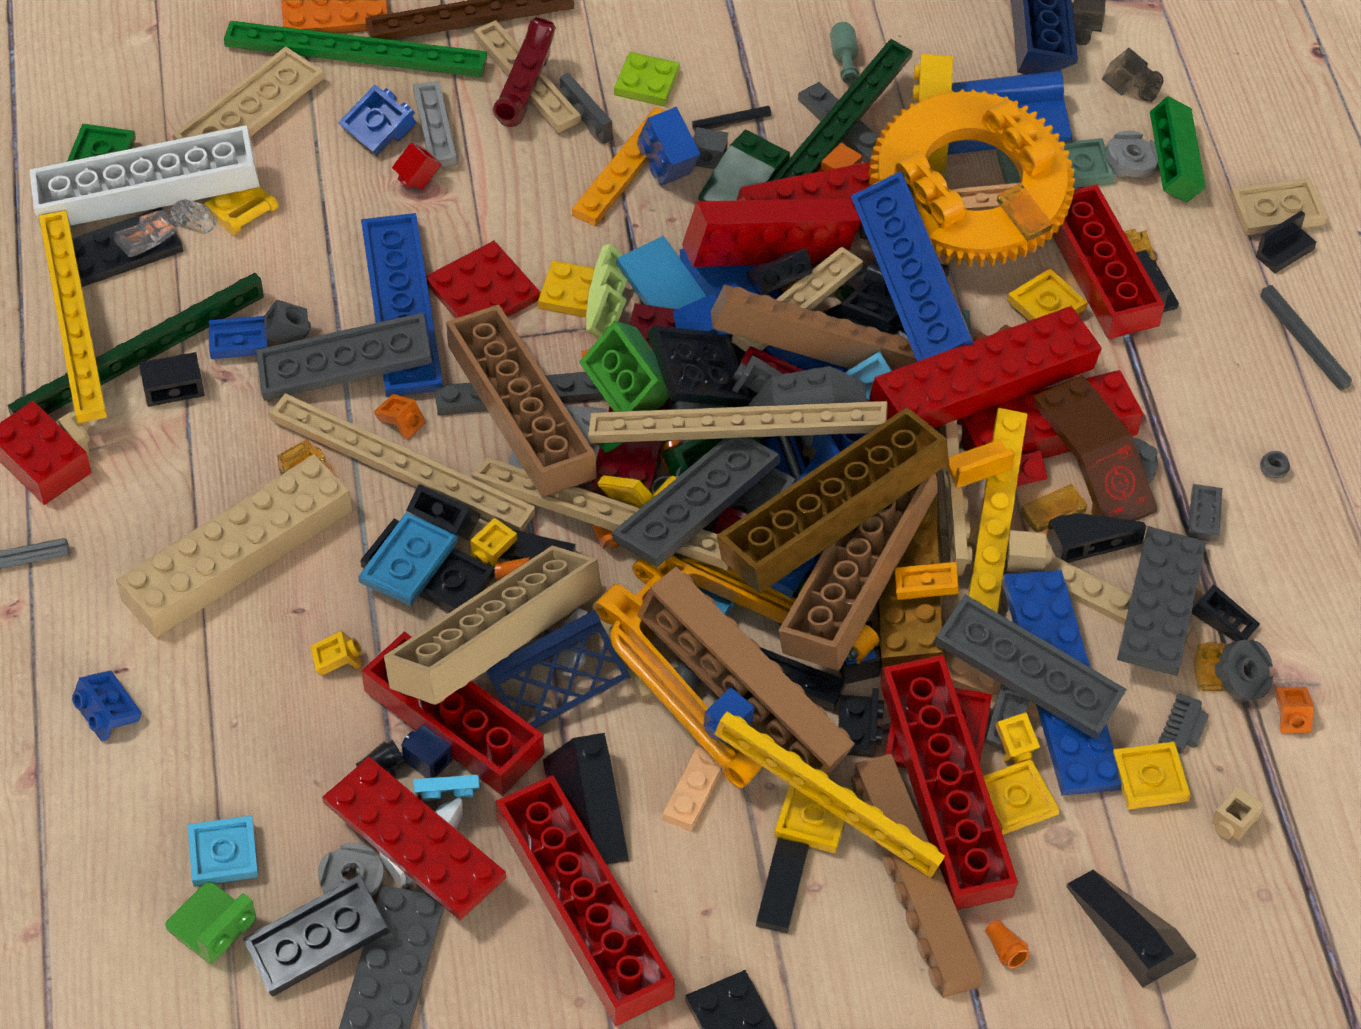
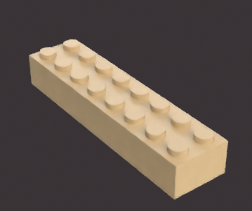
M313 454L117 578L116 581L121 600L155 638H158L352 512L350 490Z
M551 546L384 655L390 689L434 705L444 701L446 697L456 690L466 686L468 682L478 675L485 673L497 662L507 658L516 649L529 643L538 634L548 630L557 621L568 616L576 608L589 602L591 598L600 593L602 586L598 559L556 546Z

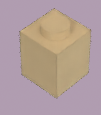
M1010 530L1006 572H1042L1045 563L1050 564L1052 546L1046 545L1047 533Z

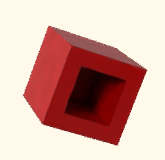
M410 142L392 166V169L399 174L397 179L408 188L415 186L423 190L442 164L426 148Z

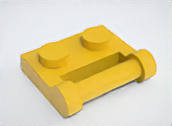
M261 187L218 195L204 203L206 211L231 235L237 234L241 231V227L267 211L272 212L279 207L275 197L267 194Z

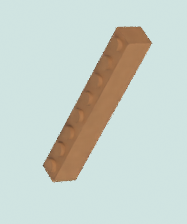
M724 284L711 310L713 329L848 369H852L879 351L891 371L917 362L909 340L901 335H891L881 332L874 327L855 324L848 319H838L828 316L821 311H811L801 308L794 303L775 300L768 295L751 293L741 287H731Z
M892 754L857 762L855 764L854 776L851 777L854 793L856 795L860 794L862 801L866 804L879 808L884 813V816L893 822L906 826L913 835L924 842H928ZM874 841L876 847L882 848L885 855L883 862L887 874L893 875L896 882L894 885L896 897L899 903L904 902L907 909L906 921L911 931L915 930L918 936L917 947L922 959L927 958L930 966L928 969L929 977L933 987L939 988L942 998L979 988L983 971L940 868L938 867L933 876L929 878Z

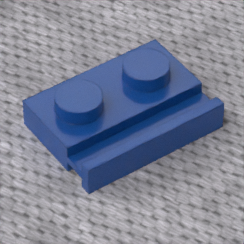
M264 316L209 320V352L211 359L257 356V349L268 347V339L265 338Z

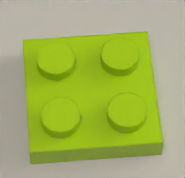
M629 52L614 86V95L665 107L679 73L680 63Z

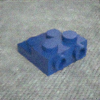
M374 84L338 123L345 131L377 156L393 138L399 142L417 122L413 118L415 112L405 102L400 105L396 102L397 97L389 89L385 88L382 90Z

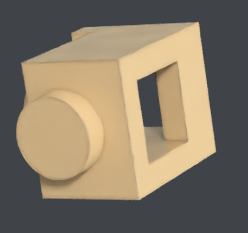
M1237 785L1216 810L1212 824L1215 825V830L1221 837L1225 839L1232 837L1239 841L1249 828L1259 820L1264 803Z

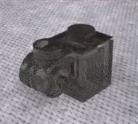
M1073 0L1072 8L1076 44L1086 45L1091 40L1092 31L1102 32L1106 0Z
M1129 47L1110 62L1102 77V80L1120 95L1124 94L1132 86L1139 88L1138 96L1145 101L1155 100L1164 82L1162 74L1147 67L1148 63Z

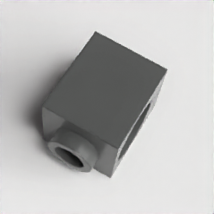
M696 127L693 140L701 154L695 166L715 169L728 149V132Z
M276 300L264 315L266 339L284 344L302 340L303 337L305 338L309 334L311 324L308 321L307 308Z

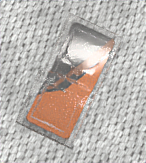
M164 210L140 216L139 225L115 232L114 242L128 257H132L155 247L178 231L179 225Z

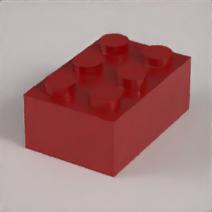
M34 401L0 422V463L43 505L92 473L87 452Z

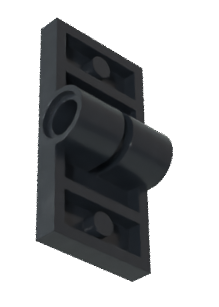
M875 260L869 264L865 272L864 283L841 303V314L890 331L900 321L879 265ZM941 263L946 277L949 276V266Z

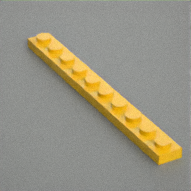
M62 210L38 215L77 422L83 423L106 418L107 414L67 211Z

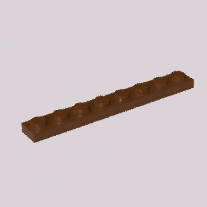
M467 0L365 18L369 37L394 40L482 25L495 20L499 22L574 9V0Z

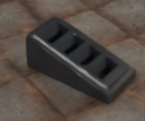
M1214 584L1196 603L1191 612L1198 619L1234 641L1247 640L1260 625L1257 620ZM1222 610L1225 614L1222 616L1218 611ZM1230 616L1236 619L1232 624L1228 621ZM1240 623L1246 625L1242 632L1237 629Z

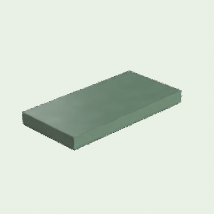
M1103 138L1064 142V150L1069 151L1068 159L1072 160L1071 169H1074L1073 178L1075 182L1073 188L1096 184H1114L1115 175L1112 166L1108 163L1105 156L1106 147ZM998 149L997 157L1005 184L1020 183L1019 173L1015 164L1004 152Z

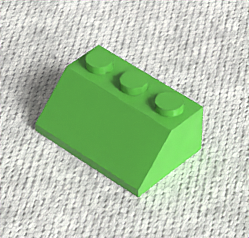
M614 320L579 362L614 412L652 411L662 407L670 398L654 351L634 326Z

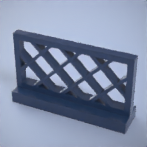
M595 610L513 652L486 671L503 705L515 714H518L521 704L538 709L535 720L529 723L534 728L630 679L626 667L612 647L611 640ZM599 633L604 641L601 654L584 650L587 638ZM582 642L580 648L574 647V645ZM566 649L578 653L574 669L556 664L559 654ZM607 649L610 652L612 658L605 656ZM582 654L599 659L595 675L577 670ZM554 656L552 663L546 661L547 659ZM603 660L616 664L621 675L611 680L598 677ZM538 664L551 667L546 684L529 679L532 667ZM555 669L572 674L567 690L550 685ZM527 671L525 677L518 676L519 674ZM576 675L593 680L589 692L582 695L571 691ZM511 678L523 682L518 698L505 695L500 684ZM597 681L604 683L595 688ZM527 683L544 688L540 704L522 700ZM548 689L565 694L562 706L557 709L543 706ZM569 696L576 697L567 703ZM509 701L516 702L515 710H513ZM542 710H543V711H546V712H549V713L543 715L542 717H540V714H541V711H542Z

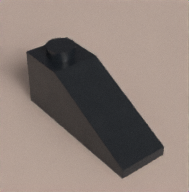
M1082 513L1060 515L1049 521L1047 540L1050 546H1052L1055 557L1070 563L1140 545L1143 543L1146 525L1140 521Z

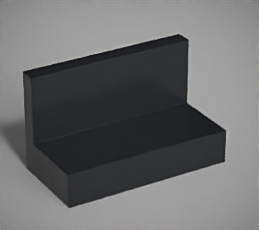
M1303 211L1298 212L1261 235L1256 258L1274 274L1315 249L1317 242L1301 229L1305 217Z

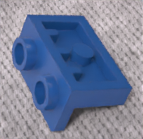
M111 670L79 677L72 695V701L75 708L81 712L88 722L90 729L95 732L100 741L108 740L112 728L139 722L142 712Z

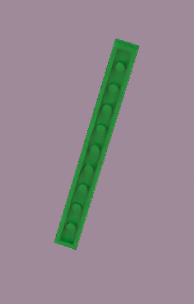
M238 21L229 22L224 36L225 47L278 53L286 46L300 56L483 77L487 62V51Z

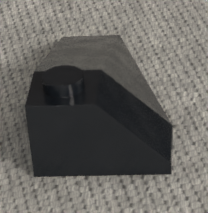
M605 733L572 738L543 759L546 778L552 775L555 777L605 863L612 864L628 861Z
M1094 869L1067 883L1066 887L1142 988L1196 958L1195 952L1176 928Z

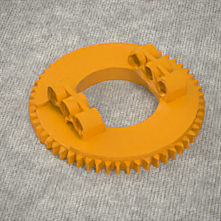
M961 89L960 92L950 90L946 94L939 92V95L934 97L928 95L926 100L918 99V104L916 105L910 103L908 110L902 108L900 116L894 115L892 123L887 122L886 129L881 130L880 138H877L876 145L873 147L869 170V185H874L901 171L910 188L938 258L944 255L945 263H949L952 258H955L958 266H960L963 260H966L968 267L972 266L974 260H977L980 267H983L985 260L991 266L995 265L996 259L1002 264H1006L1007 256L1014 262L1018 254L1024 258L1028 250L1034 253L1037 245L1043 247L1045 240L1052 239L1053 232H1058L1059 226L1063 225L1065 216L1067 217L1074 193L1075 179L1073 178L1074 169H1071L1072 160L1068 159L1069 151L1064 150V142H1058L1059 133L1052 134V125L1044 127L1045 118L1037 120L1036 111L1030 114L1027 113V105L1019 108L1018 101L1015 100L1013 102L1007 96L1003 98L998 96L997 93L988 94L986 91L982 93L975 90L965 92L964 89ZM975 140L990 144L1000 149L1013 161L1019 173L1020 188L1009 201L999 207L982 211L967 210L960 195L947 187L943 176L938 171L930 170L928 157L941 146L955 141Z

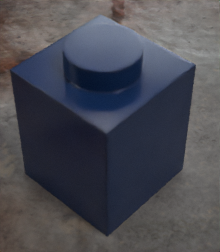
M424 724L416 731H411L407 734L401 744L404 761L425 778H436L452 762L451 745Z

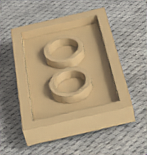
M1310 178L1231 189L1230 197L1246 236L1265 233L1300 211L1305 213L1302 228L1321 226L1326 223V214Z

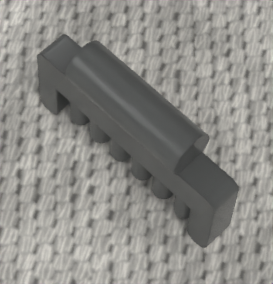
M1177 694L1173 704L1174 708L1171 709L1172 714L1168 716L1167 726L1163 728L1164 732L1161 733L1158 744L1175 742L1177 752L1180 754L1184 752L1186 745L1192 748L1197 747L1209 717L1206 712L1200 711L1202 701Z

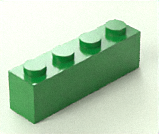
M1167 96L1150 111L1162 187L1164 192L1188 203L1206 188L1194 119L1190 107Z

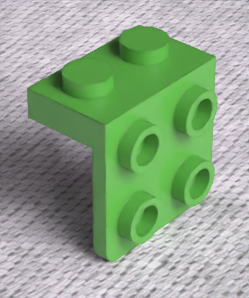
M206 882L166 921L165 926L169 933L209 964H212L257 918L253 900L244 893L235 900L214 883Z

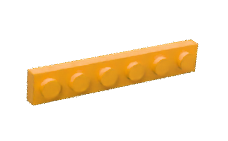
M654 107L572 208L573 217L593 226L600 222L648 162L646 155L641 154L637 145L638 137L647 118L665 110Z

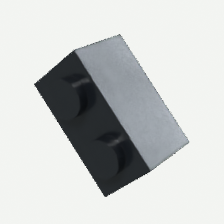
M196 352L139 362L147 407L205 396Z
M421 484L418 485L406 511L416 517L456 534L467 541L481 516L480 513Z

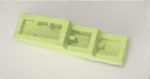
M611 244L602 246L589 290L586 331L597 340L614 320L619 322L627 300L622 296L628 279L623 276V273L616 264L617 258L623 254Z

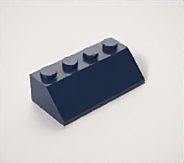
M1011 0L1017 73L1031 74L1057 71L1077 63L1078 55L1072 0Z

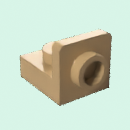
M71 411L59 418V426L87 452V456L90 455L87 444L90 441V437L86 431L90 428L89 421L78 423L75 411Z

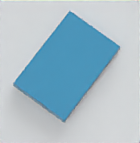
M664 236L624 254L616 260L617 266L645 305L679 309L706 296Z
M406 512L358 576L359 583L411 607L458 543V535Z

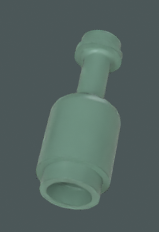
M839 22L832 27L830 32L832 53L834 58L843 64V69L840 72L843 82L853 84L859 76L858 69L853 65V60L858 56L859 52L856 32L851 24Z

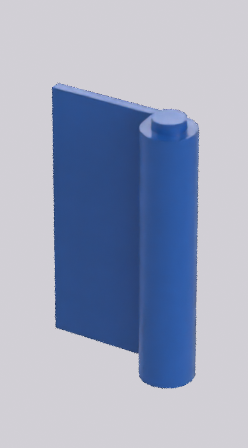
M1061 70L952 83V90L954 92H960L961 89H964L965 92L975 90L982 93L986 91L988 94L997 93L998 96L1003 98L1007 96L1013 102L1017 100L1019 108L1025 105L1028 106L1027 113L1030 114L1036 111L1037 120L1045 118L1044 127L1053 126L1052 134L1059 133L1060 135L1058 142L1072 140V132L1064 102V84ZM960 140L949 143L947 155L998 148L980 141Z

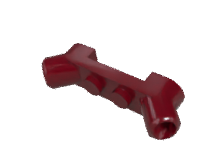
M538 17L530 20L525 39L501 95L493 106L494 116L506 127H515L522 122L527 111L528 101L542 68L546 66L550 57L551 44L556 27L549 20Z

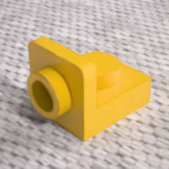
M493 518L470 540L472 557L495 568L498 562L497 559L517 541V533L496 518Z
M342 630L310 646L315 671L321 676L347 663L355 669L362 667L360 658L362 649L359 642L355 638L349 637Z
M1027 712L998 721L995 724L1006 752L1002 756L1004 763L1014 760V763L1017 764L1030 758L1032 759L1031 753L1040 748Z

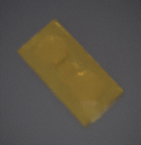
M1022 183L998 194L996 201L1027 242L1051 230L1053 224Z
M1070 484L1022 505L1020 513L1034 532L1039 533L1048 529L1049 521L1057 516L1085 513L1087 503L1075 487Z

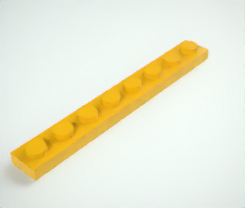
M998 408L996 413L992 442L1001 439L1006 451L1012 449L1015 456L1011 470L986 478L968 592L969 597L996 613L998 612L1027 413Z
M726 711L720 719L714 735L929 878L933 876L945 857L935 845L922 841L913 835L906 826L893 822L884 816V813L879 808L868 805L857 798L852 790L839 786L830 780L826 773L814 769L803 762L796 753L786 751L777 745L769 735L759 733L750 727L742 717L732 715Z

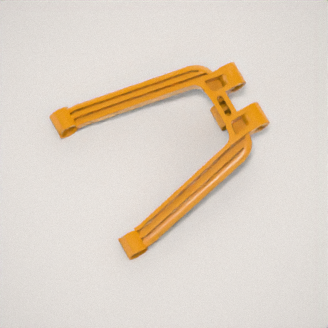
M672 555L659 567H655L644 559L639 558L633 564L632 570L635 576L646 585L635 595L622 585L613 584L593 604V610L597 612L602 621L613 625L610 640L612 647L619 657L708 754L723 767V773L728 781L738 788H744L763 766L729 744L726 746L722 741L714 740L708 735L703 725L705 711L709 707L643 635L644 633L650 638L657 636L637 614L650 587L674 567H677L682 573L688 574L696 586L781 624L794 604L796 597L789 598L771 587L759 594L733 569L725 570L690 557H684L679 560ZM866 624L853 645V648L859 654L856 658L858 660L856 663L858 664L879 643L877 633Z

